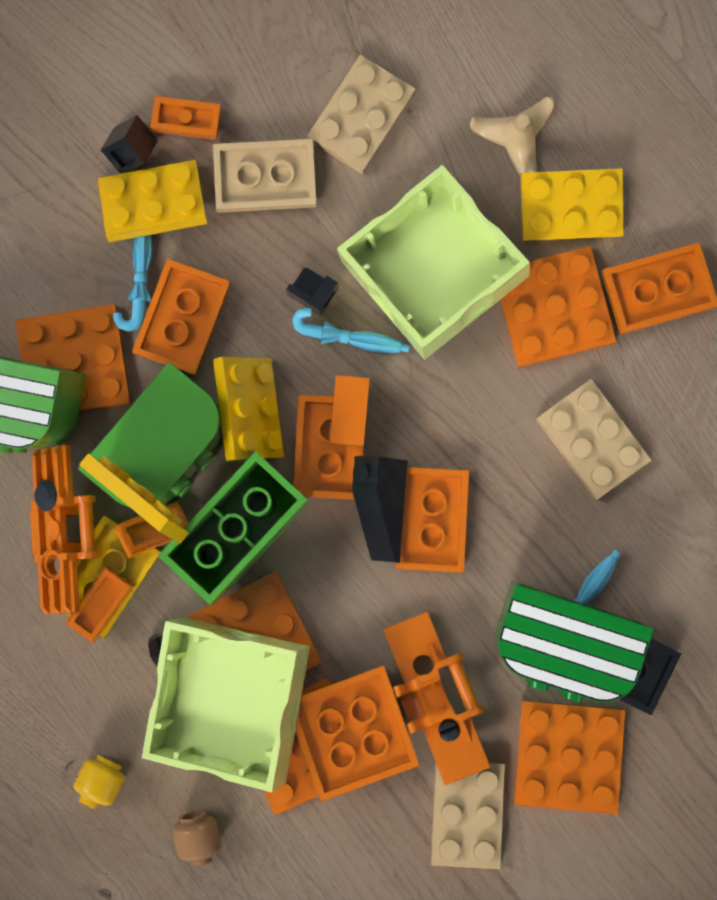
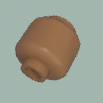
M196 810L185 813L179 817V822L173 827L177 856L183 861L191 862L192 866H202L212 861L211 857L219 852L221 848L217 821L214 817L207 815L206 811Z

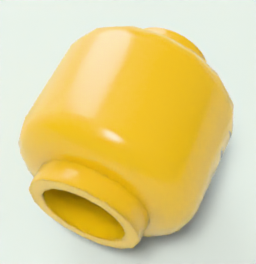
M97 755L96 759H87L73 783L74 790L81 795L78 801L97 810L99 804L104 806L112 805L125 782V776L120 772L122 766L101 755Z

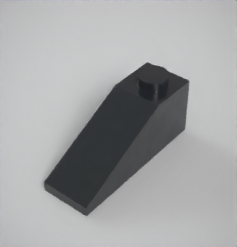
M379 456L354 457L352 492L372 561L400 563L408 460Z

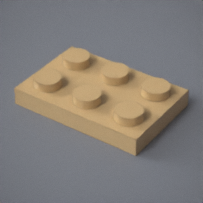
M359 55L308 133L307 139H313L314 145L363 175L413 98L416 88L364 56Z
M313 139L213 144L217 213L317 207Z
M592 379L536 418L594 500H598L652 461Z
M435 762L431 866L500 869L504 762H488L490 768L446 786Z

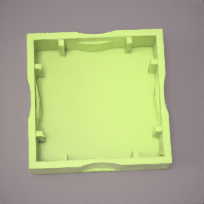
M443 165L407 192L391 210L373 219L337 248L342 264L424 360L530 276V262L499 227L492 224L482 215L473 198Z
M186 617L165 621L157 667V691L149 713L142 758L185 770L206 771L230 782L268 792L275 791L284 785L287 779L310 646Z

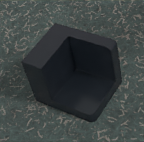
M136 115L113 128L100 151L120 174L127 173L147 162L157 144V138L139 116Z
M304 268L294 284L288 285L286 292L289 297L307 308H312L314 313L321 316L338 291L339 286L338 282L328 275L324 279L309 268Z

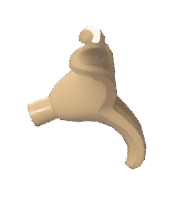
M545 97L529 109L510 117L471 118L470 128L485 140L504 146L519 175L520 173L537 172L536 137L552 114L555 101L552 97Z

